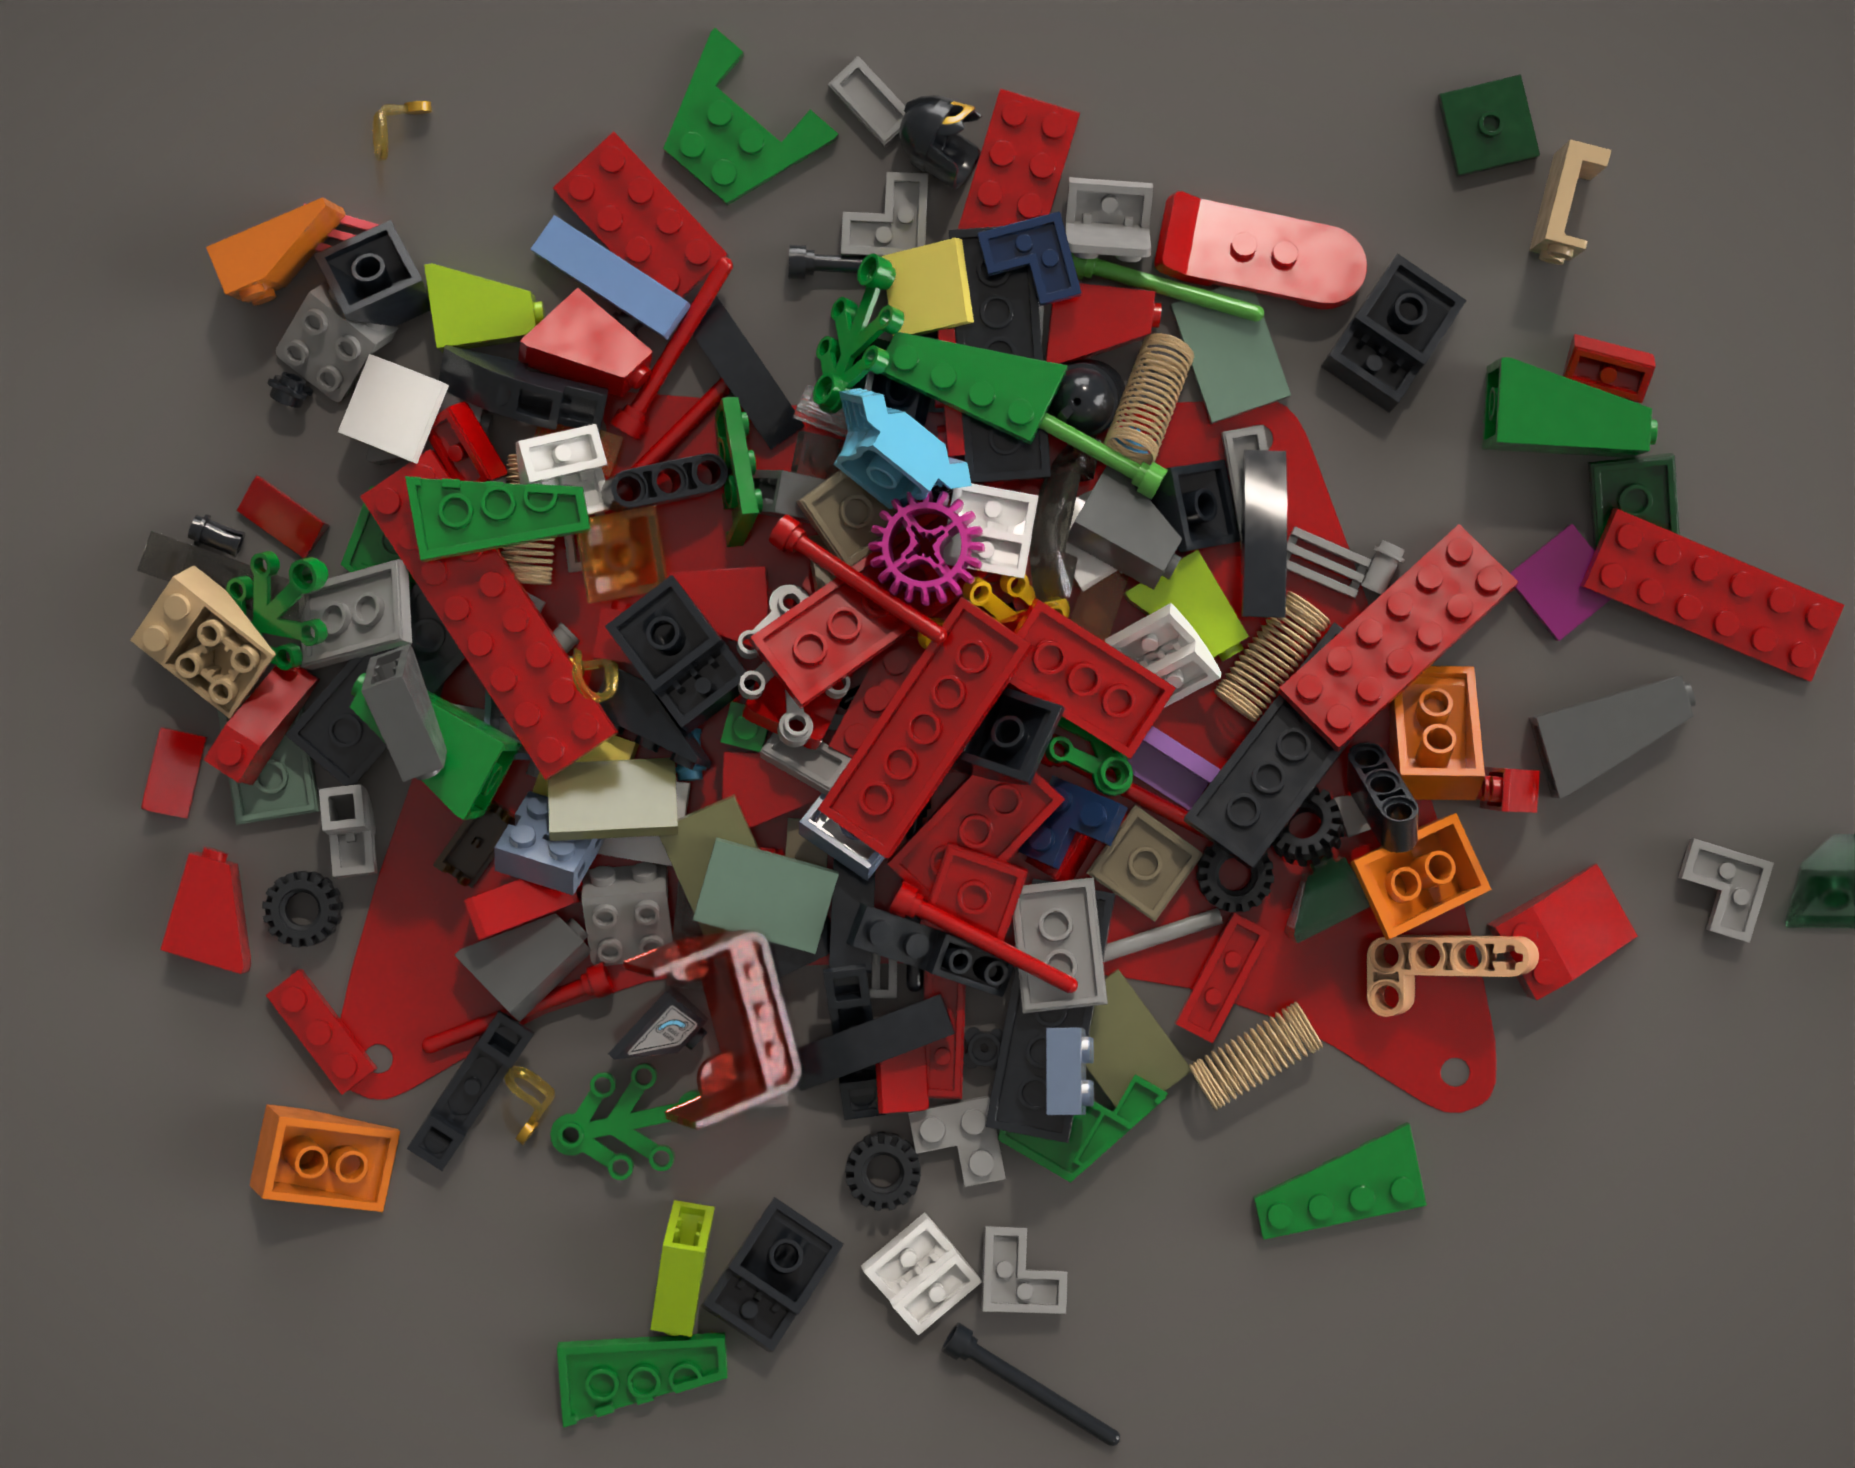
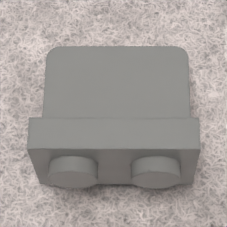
M1069 177L1065 232L1070 251L1074 253V256L1083 259H1095L1099 257V254L1115 255L1118 260L1125 262H1137L1141 260V257H1150L1151 239L1149 228L1153 183Z
M326 281L308 293L276 347V355L331 400L340 402L347 396L365 366L369 354L372 355L392 341L399 328L347 320Z
M642 862L633 866H599L594 869H588L582 880L581 900L586 932L589 935L587 939L591 949V962L594 965L604 962L608 966L672 959L674 956V942L668 905L667 865Z

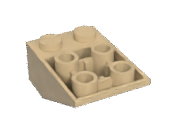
M194 565L172 577L130 640L229 719L236 713L276 655L230 594Z

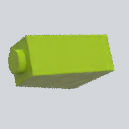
M433 263L424 265L436 347L442 353L444 352L445 345L472 349L518 342L546 317L543 301L536 302L535 296L531 291Z
M1198 550L1179 561L1170 579L1161 576L1154 590L1140 583L1123 593L1127 602L1147 616L1172 603L1197 632L1213 658L1219 655L1220 659L1224 661L1244 649L1240 642L1249 637Z
M678 1200L673 1201L662 1246L650 1330L664 1332L671 1336L683 1335L692 1337L715 1207Z

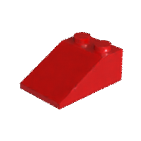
M1597 863L1487 924L1493 936L1526 937L1537 946L1539 960L1536 967L1529 973L1516 976L1527 997L1536 1001L1575 980L1638 937ZM1515 950L1503 953L1506 959L1515 960L1516 963L1523 961V954L1516 953Z

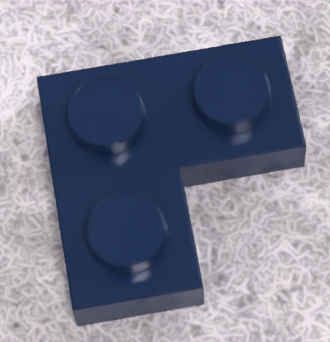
M1060 211L977 233L988 276L1029 266L1040 306L1081 296L1082 292Z
M1052 776L1049 784L1065 800L1020 846L1018 852L1059 870L1076 832L1111 846L1128 808L1116 801Z

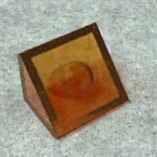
M656 506L590 517L591 531L576 534L588 604L645 596L668 578Z

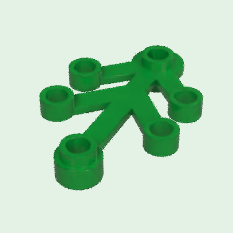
M869 254L859 267L857 279L859 284L866 287L859 308L856 302L845 297H839L831 309V318L835 320L838 340L825 336L817 346L816 356L821 361L823 375L815 384L813 399L820 409L828 414H834L843 408L839 391L851 390L868 372L878 375L886 369L889 363V353L875 345L868 346L883 332L891 335L896 334L904 323V313L887 305L881 309L878 317L868 325L880 291L889 289L896 277V270L892 267L891 262L877 254ZM866 349L862 359L852 366L855 358Z
M271 551L257 553L251 558L250 567L254 574V582L248 576H239L228 581L226 591L245 615L246 601L253 598V620L251 623L261 636L266 633L301 640L306 646L317 645L326 640L328 635L327 627L320 619L298 622L281 618L304 594L323 588L329 574L327 566L322 561L314 557H308L292 563L289 569L290 583L272 601L271 576L278 573L280 561L277 555ZM263 559L267 563V570L263 566ZM239 584H240V585L242 586V588H243V595L241 594V592H240V590H239ZM311 627L314 629L315 638L311 634ZM287 643L277 648L270 646L276 654L270 662L271 664H276L281 670H289L301 665L303 653L297 644ZM286 651H287V652L289 653V655H290V662L288 661V659H287V657H286Z
M1061 716L1057 726L1089 741L1095 756L1074 748L1068 738L1058 736L1049 742L1045 751L1047 759L1056 764L1065 761L1091 774L1094 786L1104 795L1117 796L1126 792L1133 781V770L1128 762L1129 758L1115 749L1112 750L1111 746ZM1055 743H1059L1064 747L1065 753L1063 757L1055 754L1053 749ZM1107 769H1112L1115 772L1116 781L1114 783L1107 780L1105 775Z
M640 1063L633 1069L630 1084L608 1118L590 1121L602 1099L609 1097L616 1089L615 1077L609 1072H599L592 1078L590 1091L576 1113L564 1114L553 1123L550 1132L551 1142L560 1153L565 1155H577L584 1152L606 1166L612 1178L625 1180L634 1170L632 1158L624 1153L615 1154L594 1139L612 1135L648 1158L653 1169L666 1171L673 1165L675 1160L673 1149L668 1145H658L635 1129L680 1119L688 1124H700L710 1115L712 1103L705 1092L694 1089L684 1093L677 1103L631 1112L645 1089L652 1087L657 1080L655 1067L649 1063ZM645 1068L651 1072L652 1080L649 1083L643 1084L638 1081L637 1071L639 1069ZM604 1077L610 1081L611 1088L609 1091H598L596 1088L598 1078ZM688 1102H699L702 1106V1112L696 1116L690 1115L686 1110ZM568 1127L575 1128L579 1134L578 1140L575 1142L567 1141L564 1138V1130ZM662 1150L669 1154L670 1161L668 1164L659 1165L655 1162L654 1154L657 1151ZM619 1159L625 1160L629 1166L627 1173H617L613 1168L614 1162Z

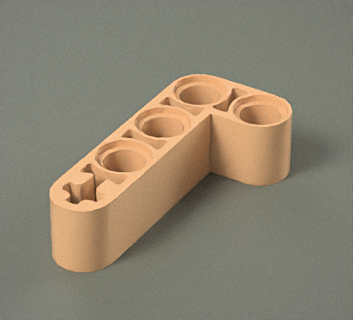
M1398 935L1389 940H1386L1385 937L1378 938L1371 943L1367 952L1368 1004L1373 1012L1383 1017L1405 1013L1414 1004L1415 975L1513 977L1532 971L1538 964V948L1533 941L1521 936ZM1387 944H1392L1398 950L1399 958L1394 966L1388 964L1384 959L1383 952ZM1429 944L1437 947L1440 953V960L1435 967L1428 964L1424 957L1425 949ZM1469 945H1475L1481 951L1482 960L1478 967L1471 966L1466 960L1465 953ZM1515 950L1516 953L1523 954L1522 962L1516 963L1515 960L1511 959L1496 961L1497 953ZM1387 986H1392L1399 994V1002L1395 1008L1387 1005L1384 1000V991Z

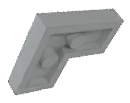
M886 172L885 214L843 212L841 256L867 257L869 254L874 253L882 257L924 246L926 241L928 173Z
M1690 838L1678 878L1718 890L1706 930L1750 943L1774 863Z
M990 1095L930 1106L928 1110L908 1112L916 1154L957 1146L965 1187L1006 1179L997 1129L985 1127L991 1099Z
M984 1226L981 1310L983 1312L1066 1314L1068 1272L1066 1270L1026 1269V1227Z

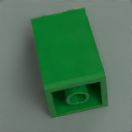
M1501 357L1487 366L1482 449L1631 458L1649 452L1650 445H1655L1658 423L1656 419H1652V408L1510 357Z
M362 673L352 688L351 695L355 698L350 708L384 742L361 692L366 673ZM427 690L447 748L444 768L435 776L422 781L457 817L463 820L482 818L522 743Z

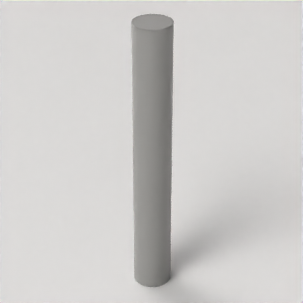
M1218 908L1108 943L1104 962L1223 924Z

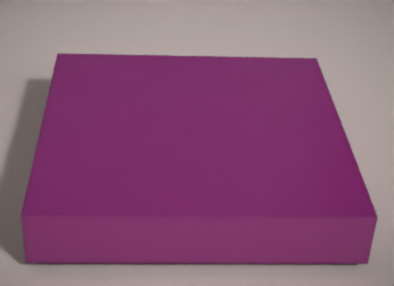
M1569 524L1509 572L1519 582L1515 588L1517 593L1556 641H1560L1611 600L1606 596L1580 586L1595 551L1573 524Z

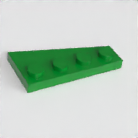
M725 1332L692 1334V1337L678 1335L558 1342L557 1345L563 1428L577 1424L578 1420L594 1415L597 1417L614 1413V1409L634 1403L640 1405L653 1401L654 1397L670 1392L680 1393L728 1378Z

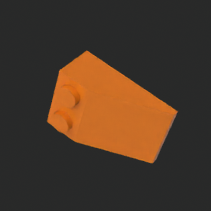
M322 197L207 246L206 249L225 295L247 303L252 302L254 306L275 299L277 297L275 291L285 288L314 255L318 245L324 243L328 238L327 235L337 228L340 221L346 215L344 209Z
M1430 666L1390 703L1389 758L1416 800L1477 799L1485 778L1474 667Z
M1457 813L1439 818L1419 827L1416 846L1407 852H1390L1381 846L1350 862L1386 940L1392 939L1492 890Z
M266 1104L249 1186L262 1199L383 1212L400 1130L309 1109Z

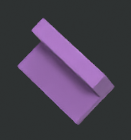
M1154 726L1150 728L1132 758L1128 759L1134 776L1187 810L1193 807L1208 783H1211L1221 770Z

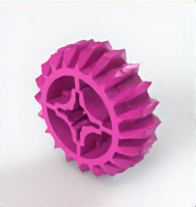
M932 491L923 499V502H918L911 495V492H907V499L910 505L903 507L897 498L893 499L891 503L897 513L893 517L884 510L879 513L882 520L888 523L886 528L878 525L872 526V533L883 538L882 541H873L868 544V548L871 551L882 552L881 556L875 557L870 561L873 568L886 566L887 568L879 574L878 580L881 583H886L895 578L889 591L893 595H897L906 587L904 599L908 603L914 601L917 592H921V602L924 606L930 605L931 592H936L940 603H946L947 596L944 589L950 587L956 596H960L963 592L956 582L960 578L968 584H973L975 581L974 577L966 571L967 567L970 566L974 569L982 568V562L977 558L971 557L972 553L985 552V545L980 542H972L971 539L981 536L983 530L980 526L967 528L975 520L976 515L973 511H969L959 516L964 507V502L961 499L955 500L950 507H947L949 494L945 491L939 494L936 503L933 502ZM922 514H937L952 522L945 527L941 525L936 529L926 530L917 523L914 517ZM904 525L910 536V544L901 553L902 557L894 561V539L899 529ZM915 531H918L923 538H927L929 542H931L932 538L937 540L932 547L935 551L934 555L939 560V564H936L931 556L927 557L924 552L921 557L917 555L921 550V545ZM960 533V556L955 566L950 570L943 558V552L945 547L953 541L952 537ZM921 564H927L934 568L940 578L931 581H918L902 573L908 568L913 569Z

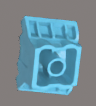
M861 388L839 391L848 433L843 449L833 465L887 508H894L891 501L895 498L901 502L903 507H906L908 504L907 492H911L915 499L923 500L934 485L939 487L945 485L949 489L972 486L967 462L948 457L946 444L906 412L886 407L883 394Z

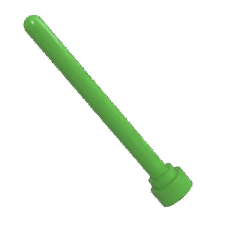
M1073 252L1071 253L1079 280H1083L1084 277L1092 279V276L1095 275L1140 289L1156 291L1157 294L1254 322H1258L1264 317L1263 308L1253 303L1098 259V257L1095 259H1083L1074 256Z
M1046 413L1039 427L1132 479L1131 484L1138 487L1136 492L1151 500L1168 471L1154 462L1149 465L1143 461L1140 465Z

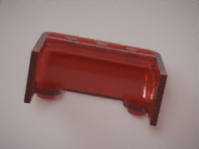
M737 930L682 938L623 961L625 970L653 978L668 973L671 977L680 981H691L700 977L721 1053L707 1058L698 1069L697 1085L700 1096L664 1111L667 1120L699 1130L785 1093L798 1083L801 1076V1064L770 947L762 934L750 930Z

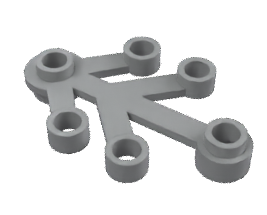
M789 584L778 587L772 593L768 607L770 613L753 630H747L740 634L736 645L738 653L746 659L756 658L759 655L755 649H746L742 642L750 639L752 635L789 611L790 609L783 605L785 599H793L799 604L809 597L807 592L796 585ZM763 662L755 671H747L741 676L738 690L746 699H757L762 695L765 685L775 675L767 664ZM849 676L841 680L844 684L842 690H834L831 687L825 692L826 695L833 699L844 697L850 687ZM753 679L758 682L759 689L750 691L745 687L744 682ZM785 689L786 713L779 721L777 728L778 737L789 747H800L810 739L813 731V722L810 716L804 712V707L800 709ZM791 720H799L802 722L804 729L798 732L793 731L789 727V722Z

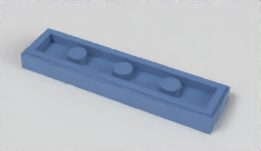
M555 215L531 247V251L535 255L666 340H668L691 307L688 301Z

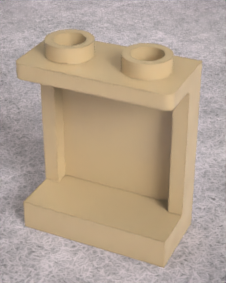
M1570 139L1553 155L1529 250L1539 253L1540 260L1551 264L1563 265L1564 260L1570 261L1586 250L1588 241L1567 236L1565 234V227L1578 178L1591 180L1608 166L1611 154L1610 149Z

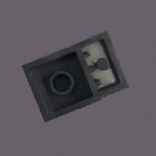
M1397 253L1321 364V367L1390 413L1400 402L1419 371L1427 363L1467 300Z
M673 575L669 576L605 626L652 691L660 698L680 727L688 734L741 695L738 690V684L741 676L747 670ZM750 679L745 681L744 685L748 689L756 682Z
M1006 687L951 769L990 780L1030 785L1065 710L1064 707Z
M774 1197L701 1304V1307L769 1353L773 1352L844 1243Z

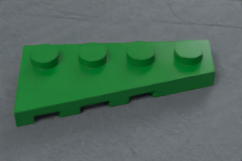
M897 332L894 334L886 350L889 353V363L881 375L1031 445L1068 370V366Z
M405 476L419 555L422 562L591 531L583 487L507 484L494 481L473 482L444 478L442 480L423 479L421 477Z
M1406 1122L1378 1138L1375 1137L1361 1144L1360 1147L1323 1162V1165L1304 1174L1301 1173L1253 1196L1262 1239L1265 1240L1427 1206L1410 1123Z

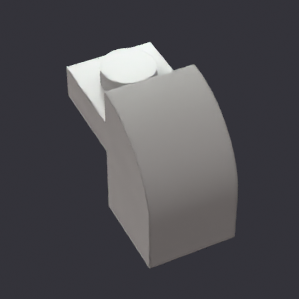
M361 784L319 789L322 831L329 835L333 878L340 879L377 874L374 835H377L373 807L367 789Z

